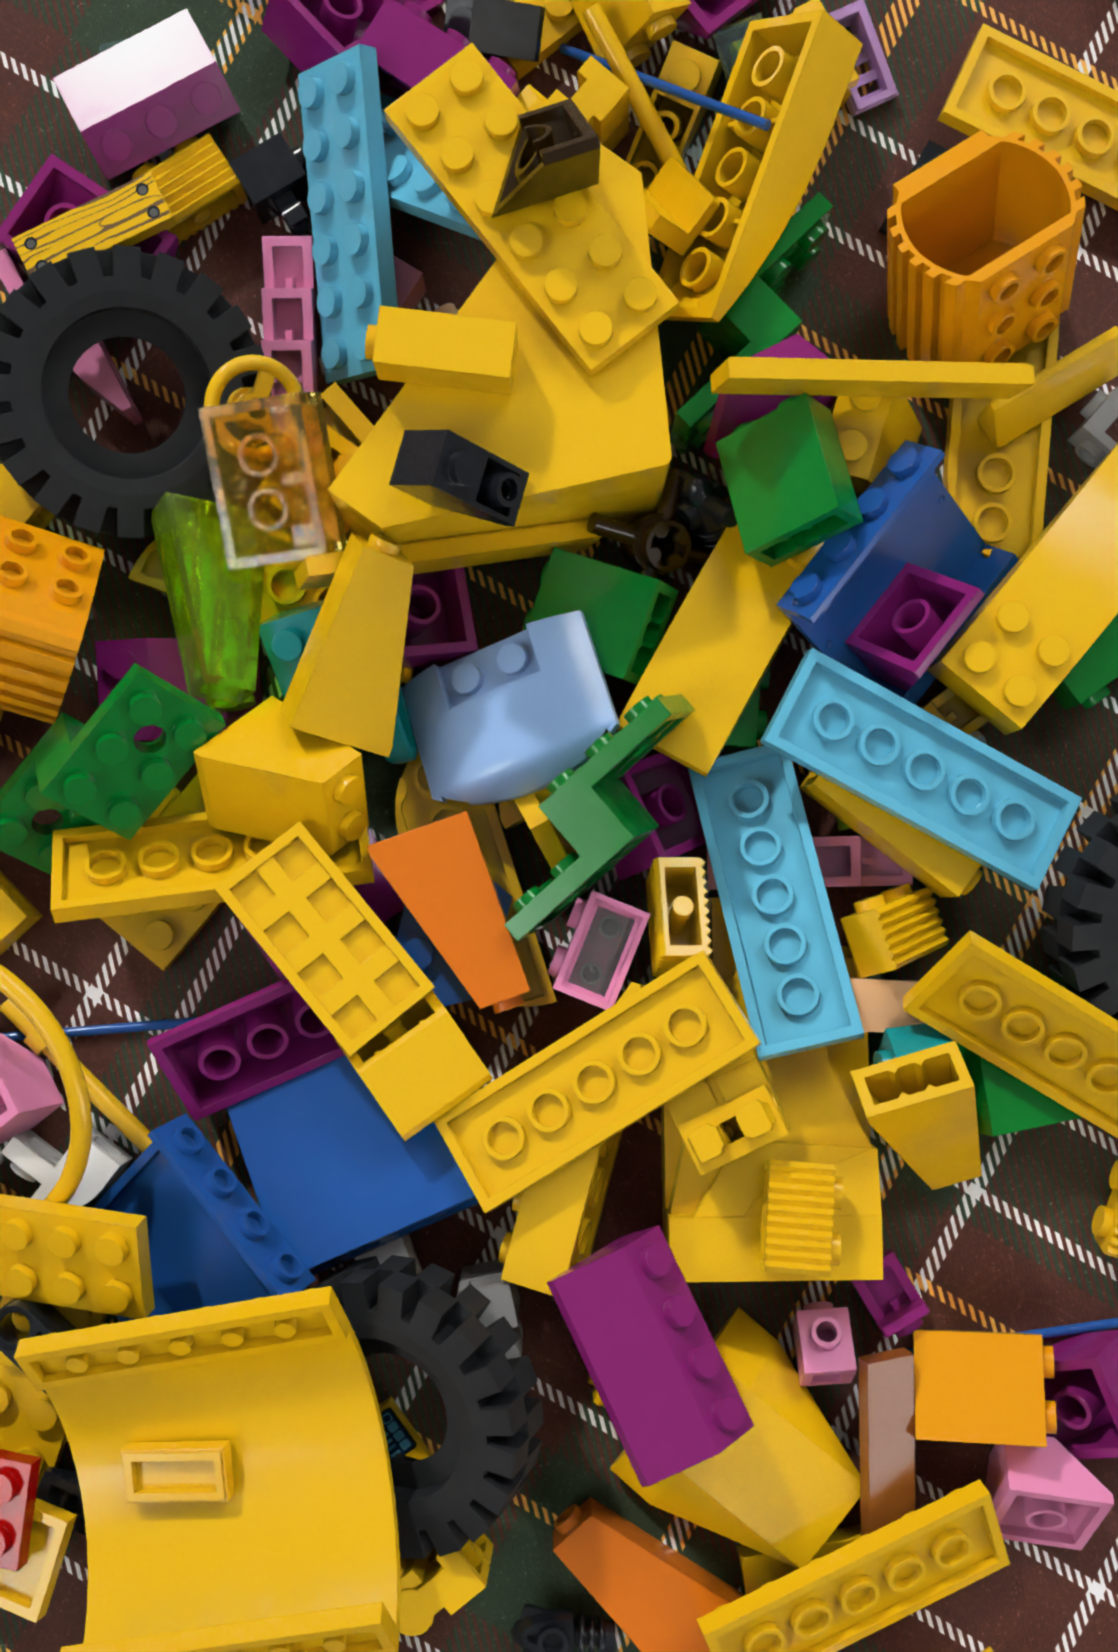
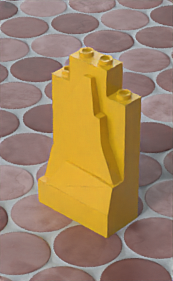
M707 898L709 900L707 909L710 910L707 915L710 920L708 928L711 930L708 937L712 940L709 947L713 950L710 960L749 1021L720 898ZM841 946L849 977L859 978L849 946ZM864 1032V1038L761 1061L787 1118L790 1134L700 1176L666 1104L661 1106L663 1234L686 1282L883 1280L882 1210L878 1149L870 1143V1124L866 1119L850 1071L869 1066L868 1032ZM764 1160L832 1164L836 1168L835 1176L843 1177V1205L841 1210L833 1209L832 1230L841 1234V1259L839 1265H831L830 1277L759 1270Z

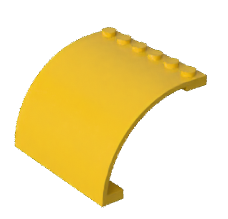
M332 1286L259 1297L217 1306H206L194 1310L154 1315L112 1324H101L94 1327L50 1333L19 1340L14 1359L36 1391H46L62 1423L76 1467L85 1518L88 1589L83 1644L63 1646L60 1652H398L401 1605L400 1550L396 1499L388 1445L367 1362L350 1321ZM230 1440L235 1494L229 1502L126 1503L121 1449L128 1442Z

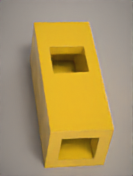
M379 305L377 325L369 324L367 327L365 358L373 360L372 362L379 380L511 395L518 342L517 323L510 320Z

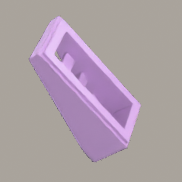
M858 0L828 13L844 28L849 27L853 36L863 43L862 53L859 54L855 67L867 62L870 71L859 75L860 79L857 86L850 89L851 96L846 101V105L852 117L898 97L896 85L865 1ZM875 80L880 89L860 97L857 88Z

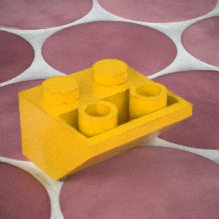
M433 991L429 992L351 1057L336 1040L404 1141H407L493 1079L458 1025Z

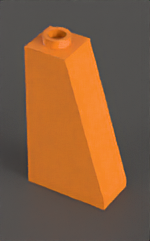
M464 811L368 845L367 849L372 860L478 1007L482 1009L492 1005L494 1013L497 1014L524 1004L521 994L531 991V986L513 935L504 926L508 921L469 812Z
M589 1497L579 1507L576 1504L570 1505L554 1522L553 1552L641 1652H710L697 1619L714 1611L721 1605L728 1604L744 1596L736 1588L592 1497Z

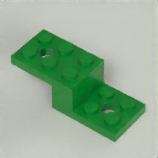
M820 192L790 218L779 240L751 282L720 322H701L699 334L725 360L730 356L751 357L798 333L802 320L778 294L786 284L783 279L794 268L802 272L821 252L818 245L829 232L826 224L833 205ZM711 380L675 414L670 434V443L682 455L693 445L698 450L705 446L718 394H711Z
M134 663L86 724L62 712L0 789V851L51 875L53 830L101 825L131 840L195 763L193 751L219 734L226 726L222 714ZM154 725L163 729L160 737L152 742H139L134 739L136 732L144 726ZM53 809L61 814L56 821L49 824H40L33 820L34 815L43 810Z
M660 694L654 699H651L649 696L641 699L624 715L628 724L613 736L610 732L601 736L585 751L589 760L575 771L571 768L566 769L546 787L551 795L538 807L576 850L577 854L575 852L570 853L551 869L550 873L555 878L554 880L551 878L539 888L534 886L512 905L517 914L505 923L504 926L517 941L554 921L577 900V897H581L660 826L620 778L695 711L682 694L671 696Z

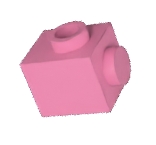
M819 1301L804 1305L803 1310H796L792 1330L800 1387L851 1383L856 1374L857 1365L848 1307L834 1308L831 1302Z

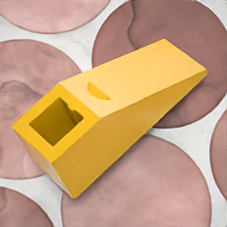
M673 40L658 79L712 98L726 63ZM654 89L650 99L682 159H684L707 109ZM640 124L626 162L642 172L643 187L647 189L663 165Z

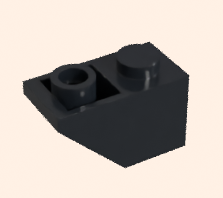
M405 430L389 485L432 506L504 526L514 527L529 473L450 430Z

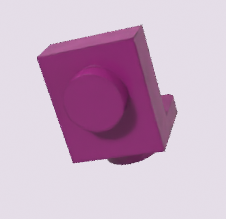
M891 1249L883 1252V1280H851L885 1338L893 1334L899 1338L914 1332L923 1324L921 1317L930 1312Z

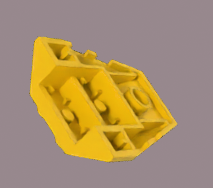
M738 1307L714 1336L713 1340L754 1427L720 1454L647 1487L641 1486L625 1450L622 1451L610 1466V1469L650 1505L799 1569L813 1559L859 1500L860 1473L807 1387H800L798 1372L779 1341Z

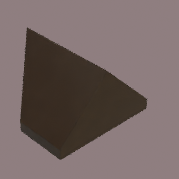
M571 98L517 115L520 128L491 218L599 183V138Z

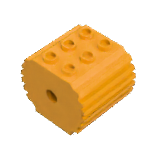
M982 129L893 184V206L887 209V317L889 318V329L892 335L896 334V344L900 350L907 347V358L910 361L1006 363L1015 352L1031 342L1044 340L1058 326L1060 314L1069 309L1085 213V196L1081 197L1082 184L1079 179L1076 178L1072 181L1073 168L1068 162L1062 166L1060 165L1061 154L1053 149L1048 153L1044 152L1045 144L1038 139H1034L1030 143L1024 142L1025 134L1011 132L1005 137L988 136Z
M1 515L0 709L53 724L58 716L82 642L105 549Z

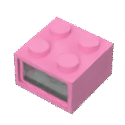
M593 890L589 893L587 900L577 897L566 926L575 929L568 948L558 944L547 971L548 975L556 977L553 989L604 1010L615 1005L651 914Z

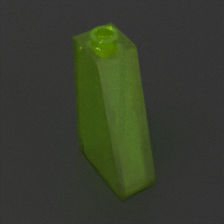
M165 492L152 511V525L188 694L192 697L205 699V703L211 707L234 708L242 704L256 691L268 514Z

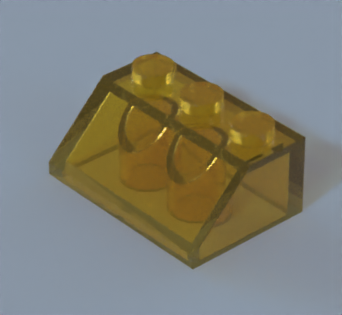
M292 392L198 408L229 570L304 560L307 555L345 550L347 539L343 516L328 491L336 477L321 392Z

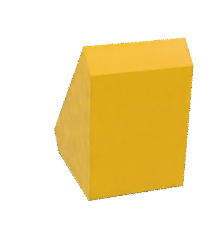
M600 144L599 183L588 188L652 267L642 172ZM496 259L457 314L516 321L518 342L511 395L405 383L328 488L331 497L352 533L369 539L371 532H377L399 543L590 518L593 513L625 523L640 516L656 513L672 458L658 326L590 377ZM450 430L528 472L529 477L515 526H504L432 506L389 485L404 431Z

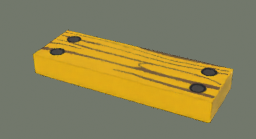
M150 171L12 238V242L28 274H31L49 261L53 264L67 258V254L93 246L95 251L110 250L113 245L133 246L177 223Z

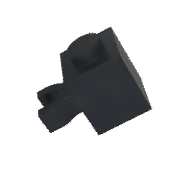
M281 132L229 162L244 188L249 203L263 225L281 215L293 236H306L312 232V227L308 222V215L300 204L307 199L308 180L306 158L299 145L290 149Z

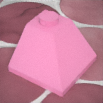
M0 1033V1144L12 1139L13 1136L34 1128L60 1107L64 1100L43 1058Z
M1046 1436L1047 1447L995 1444L989 1454L985 1487L991 1495L1003 1539L1082 1550L1114 1506L1113 1494L1055 1437Z

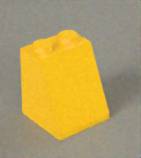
M836 396L835 402L830 408L856 498L858 499L905 440L918 443L922 426L907 397Z
M270 696L193 751L208 823L215 829L273 842L300 821L325 853L333 855L348 842L358 839L365 828L369 826L362 754L349 745L290 728L281 710L283 702L274 696Z

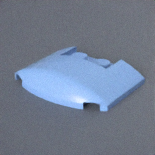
M582 611L564 613L525 624L526 630L442 667L433 664L401 688L408 707L413 734L433 800L447 803L446 799L468 802L470 805H487L518 799L546 788L566 769L571 768L575 771L589 760L585 751L605 733L606 729L612 735L616 732L620 723Z

